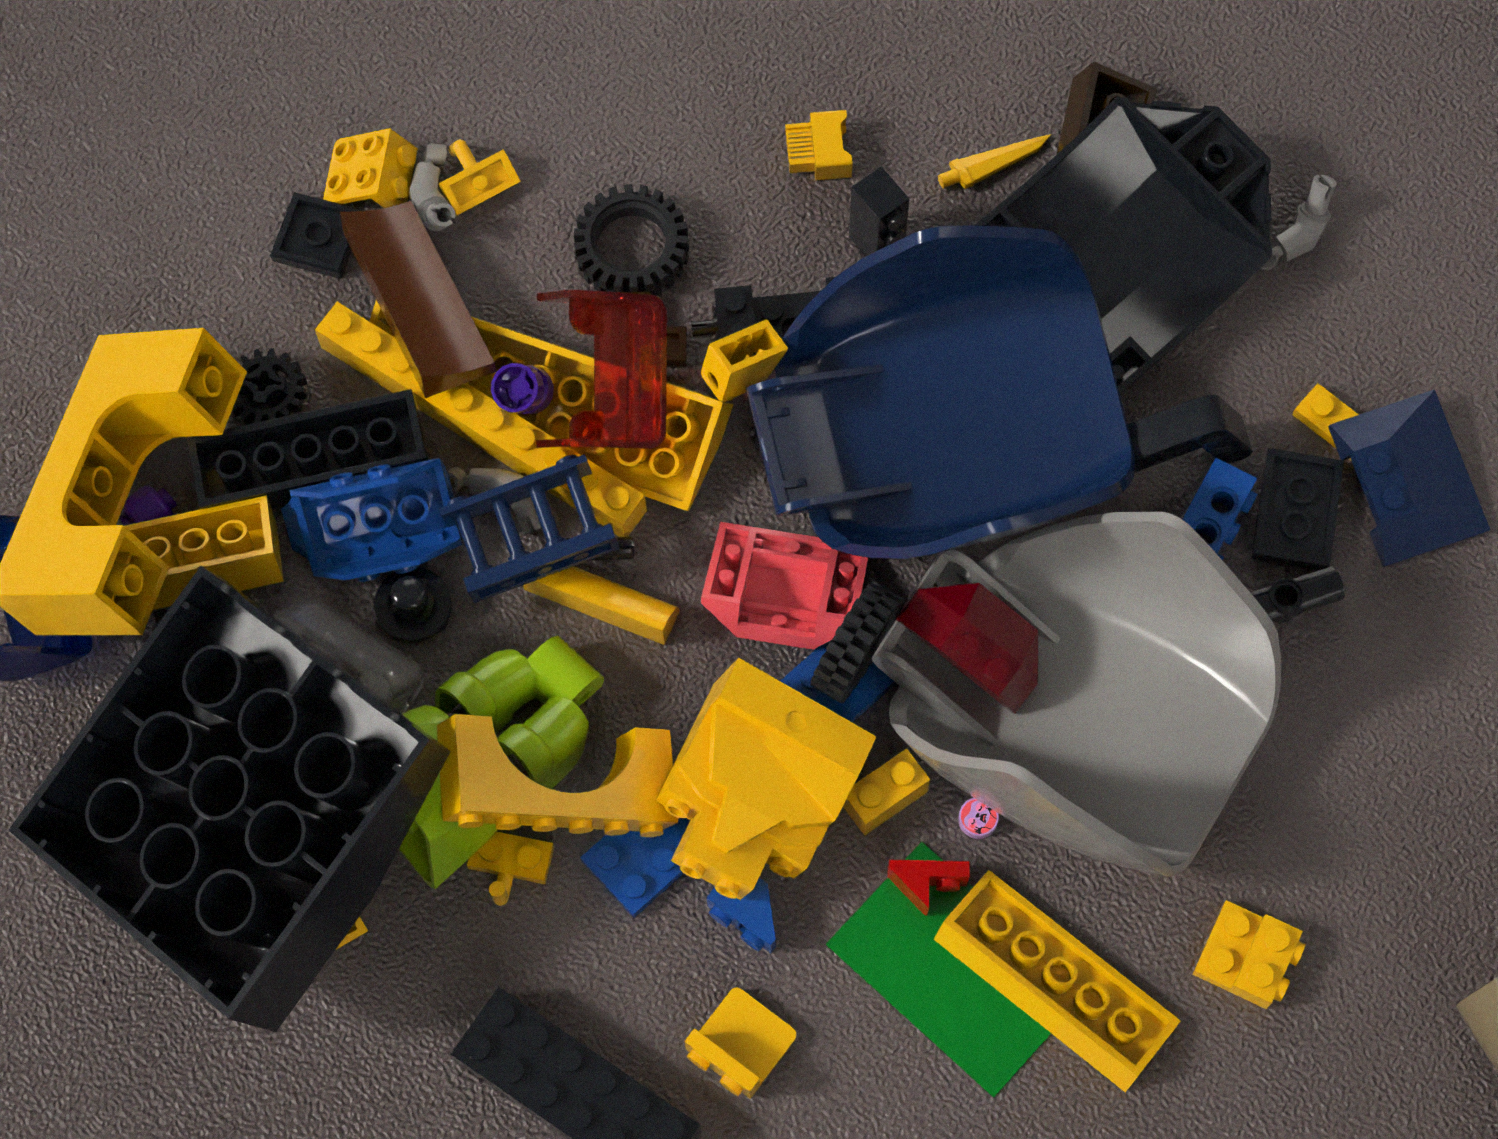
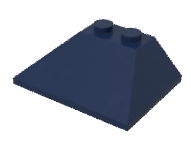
M1435 389L1328 426L1340 459L1344 461L1351 458L1377 527L1369 533L1383 567L1490 531Z

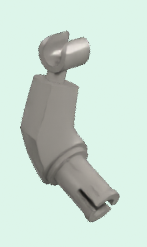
M430 143L422 155V162H419L416 166L409 189V196L425 228L432 231H440L453 223L451 218L455 219L456 215L454 208L438 191L441 171L437 166H444L447 148L446 145Z
M1319 175L1314 176L1306 202H1303L1297 208L1294 225L1275 237V247L1272 248V256L1261 269L1271 270L1276 265L1279 257L1287 262L1314 249L1331 219L1328 207L1337 185L1333 178L1321 175L1320 180Z
M458 467L447 470L449 476L455 481V485L451 484L453 493L464 486H469L470 494L475 495L525 477L515 472L495 468H471L469 475H466ZM531 497L510 504L523 535L533 530L527 516H529L535 530L542 528Z

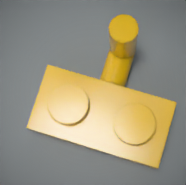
M459 139L449 146V153L453 157H458L464 170L440 182L438 185L447 202L454 208L455 215L457 216L521 181L504 149L477 163L467 143Z
M496 831L468 859L467 867L471 870L498 875L497 881L490 884L489 893L496 905L503 906L508 902L513 878L546 884L554 844Z

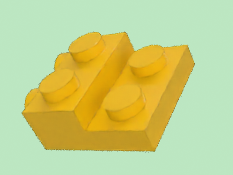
M1226 900L1192 975L1267 1009L1272 1004L1273 999L1281 1002L1286 993L1290 980L1283 976L1289 963L1296 966L1302 956L1306 944L1300 942L1299 939L1303 931L1267 914L1264 917L1259 916Z

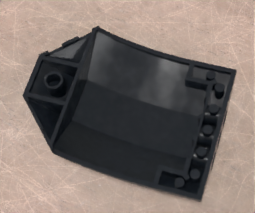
M1115 97L1056 156L974 224V226L1043 229L1057 233L1070 245L1080 259L1091 282L1121 395L1200 326L1271 258L1272 243L1270 242L1269 223L1272 220L1271 194L1269 193L1271 159L1217 106L1204 105L1202 109L1181 107V103L1152 101L1151 104L1130 102L1128 98ZM1141 238L1161 246L1142 249Z

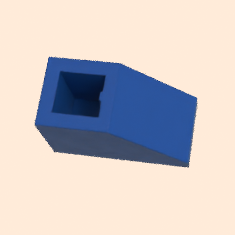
M759 877L754 889L741 900L725 897L718 893L714 887L706 897L707 906L711 909L709 915L726 928L732 924L743 933L740 936L741 939L754 950L759 952L763 947L769 953H772L776 948V938L768 883Z

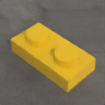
M1317 383L1294 409L1292 415L1336 448L1328 426L1359 414Z

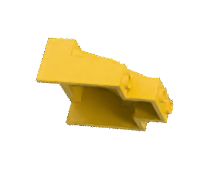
M738 658L713 684L656 799L658 803L665 806V810L671 815L690 820L671 861L679 865L680 870L687 876L695 879L702 878L713 884L716 891L721 895L739 900L754 889L766 863L774 873L783 877L796 878L808 868L828 826L837 819L877 736Z

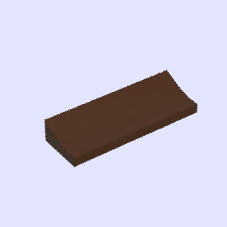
M412 201L377 210L339 212L344 235L425 398L496 372L495 362Z

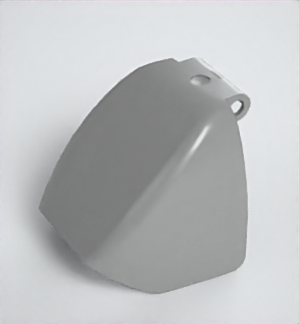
M1111 512L1075 518L1038 529L1011 540L992 551L978 564L954 549L938 553L905 606L919 588L974 582L982 584L1038 630V684L1018 711L1013 714L895 620L872 656V661L899 685L889 706L890 724L897 734L939 775L1003 817L1051 843L1098 861L1168 877L1184 871L1194 859L1265 738L1275 716L1281 686V653L1278 632L1266 611L1215 551L1188 523L1166 512Z

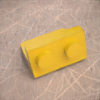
M391 128L338 139L333 148L323 200L346 204L372 199L383 208L407 202L418 148Z
M735 987L730 990L699 1031L694 1028L684 1042L686 1050L689 1052L687 1058L703 1071H707L710 1068L722 1078L719 1082L734 1095L739 1096L742 1092L751 1099L796 1040V1031L744 990Z

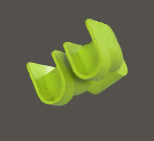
M554 636L541 644L528 659L514 649L500 650L485 657L467 672H456L437 688L435 692V707L448 714L460 704L468 715L492 717L496 734L513 719V713L522 705L532 699H538L543 706L523 724L511 725L497 740L507 757L513 753L521 761L532 781L552 789L575 767L583 754L588 736L589 722L579 707L602 687L604 676L560 636Z

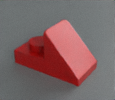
M889 860L887 877L927 916L929 911V886H936V890L942 892L959 891L960 886H967L970 861Z

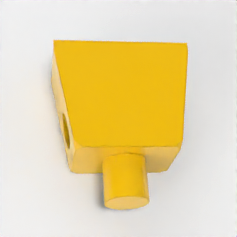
M766 319L710 343L701 369L702 378L719 401H731L735 397L746 393L747 387L765 381L785 355L788 347Z

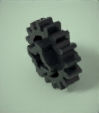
M274 348L269 349L267 356H262L259 349L254 350V359L249 360L244 355L240 357L243 363L242 367L247 371V374L232 409L235 417L241 415L243 423L249 425L253 420H255V423L290 416L289 412L291 410L297 412L303 410L298 399H307L308 394L303 386L308 383L305 375L301 373L302 369L298 361L291 363L290 356L286 352L277 358ZM281 371L287 375L290 382H287L283 377H279L278 372ZM243 396H246L248 400H253L254 407L247 404L243 400Z

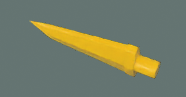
M1052 134L952 160L949 162L951 170L938 175L939 184L943 189L956 183H960L964 189L972 187L991 175L1039 152Z

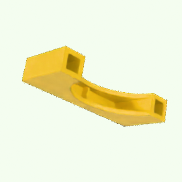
M454 714L437 725L438 742L451 751L440 771L443 821L458 822V826L461 828H476L484 823L496 824V829L513 830L524 825L532 826L535 832H548L556 830L557 827L569 828V833L583 834L591 832L593 829L604 830L605 835L609 836L623 835L629 831H639L641 837L661 836L664 834V829L678 823V817L668 813L665 810V806L656 801L673 767L670 730L635 727L616 738L614 763L603 783L596 790L568 793L544 787L520 772L503 752L494 731L492 717Z

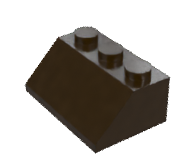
M1091 63L1073 78L1057 154L1083 131L1115 97L1128 98L1130 102L1151 104L1155 100L1157 88L1099 63Z

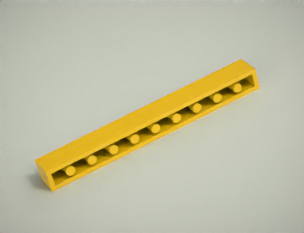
M338 301L315 329L322 349L392 393L412 389L418 410L523 476L552 467L563 457L569 455L581 456V454L519 415L500 408L492 398L468 383L425 398L396 338ZM587 459L592 474L582 477V481L598 524H603V526L611 524L615 535L628 537L647 512L645 495ZM567 483L547 490L576 509Z

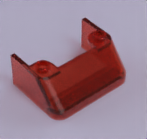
M573 289L537 293V301L569 303V319L572 327L580 334L594 335V411H580L572 417L569 423V439L536 440V448L652 449L661 445L666 436L667 311L663 301L655 295Z

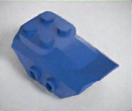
M440 458L391 468L389 464L378 465L368 469L367 474L353 476L351 472L337 474L329 479L330 482L289 490L291 499L281 508L292 550L301 554L310 562L312 573L315 577L339 580L357 578V581L365 582L379 577L380 573L394 570L396 574L408 573L415 570L417 565L423 564L462 545V535L458 524L447 527L439 512V508L447 506V503L455 498L449 474Z

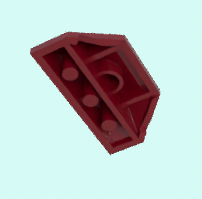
M978 582L919 588L896 618V621L1013 714L1018 711L1038 684V630Z

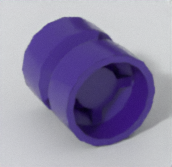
M510 363L502 366L495 373L491 381V393L496 404L507 412L534 415L542 412L549 406L553 398L554 386L551 377L541 368L521 363Z

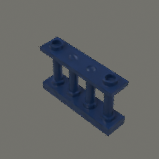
M585 454L579 457L577 455L563 457L552 467L471 497L459 496L453 498L447 503V506L439 508L440 515L447 527L456 524L459 526L474 569L471 572V576L463 578L467 592L474 603L620 549L611 524L603 526V524H598L582 481V477L592 474ZM566 483L583 526L581 534L570 539L561 537L545 493L549 489ZM531 497L547 541L544 545L545 548L532 553L525 551L509 504ZM493 510L510 554L508 562L495 567L487 562L472 519Z

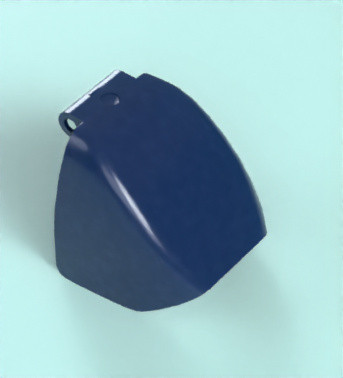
M974 225L938 226L915 232L862 258L837 275L796 317L782 338L788 350L775 367L776 378L765 380L746 388L776 516L808 512L816 535L832 549L851 555L868 558L907 559L940 553L1016 534L1114 498L1123 493L1134 478L1135 459L1133 445L1091 282L1080 259L1070 245L1057 233L1048 230Z

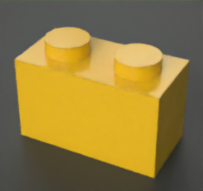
M906 748L854 784L843 808L865 836L926 794L929 790L930 778Z

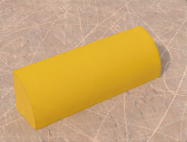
M575 566L523 585L524 590L662 645H665L680 612L677 606Z

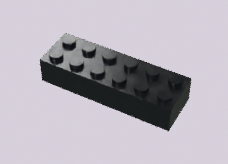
M412 389L224 430L222 435L187 438L200 509L267 495L271 509L284 507L290 501L291 495L289 490L330 482L329 479L337 474L351 472L353 476L367 474L368 469L378 465L389 464L391 468L428 461L420 417Z
M499 986L451 1052V1056L457 1064L566 1139H697L702 1132L699 1123Z

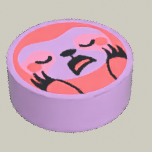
M975 798L967 800L962 805L958 816L961 830L967 836L974 839L990 836L995 831L999 819L997 812Z

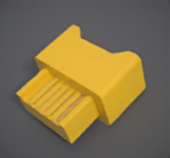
M846 110L810 113V122L785 124L790 173L815 171L816 181L852 177V155L843 149L842 136L846 133Z

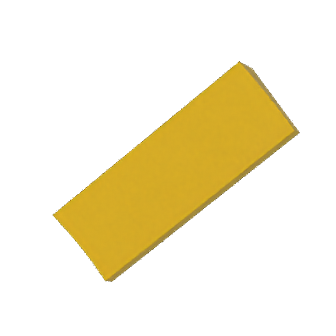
M990 870L984 874L943 921L933 939L1125 1093L1181 1022L1171 1012Z

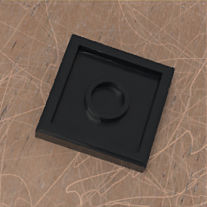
M294 192L270 254L272 261L342 279L352 249L344 235L339 212L363 210Z

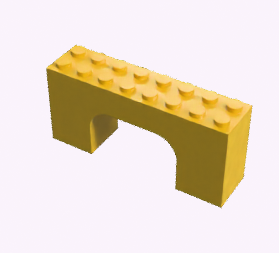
M205 328L98 335L0 563V607L34 635H143L169 566L126 527L116 525L141 464L157 446L177 437L223 434L247 374V371Z

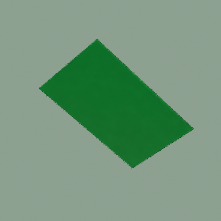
M922 841L905 859L943 861ZM887 878L825 945L994 1098L1051 1033L933 940L943 921L973 888L969 883L967 886H960V890L955 892H942L936 890V886H929L928 915L925 916Z

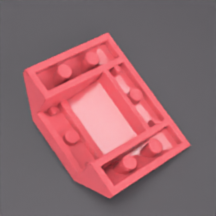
M720 522L701 596V604L737 638L814 650L833 640L836 630L844 621V617L848 611H851L856 599H859L863 590L868 557L851 555L832 549L819 537Z

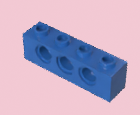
M1215 458L1182 520L1188 523L1198 534L1202 533L1209 536L1212 543L1208 545L1223 561L1224 556L1218 553L1224 543L1231 546L1241 527L1240 524L1235 522L1240 512L1249 513L1258 495L1252 491L1257 478ZM1215 502L1223 503L1228 507L1229 512H1217L1211 504Z

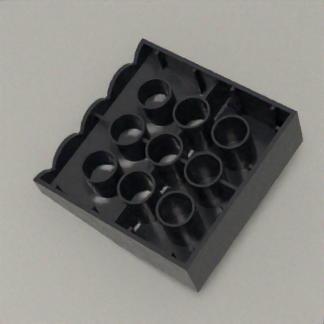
M200 566L8 831L228 1019L277 1032L374 897L451 751L228 581Z

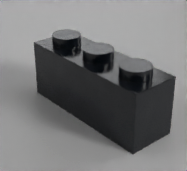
M882 166L851 187L849 238L865 257L906 237L909 198Z

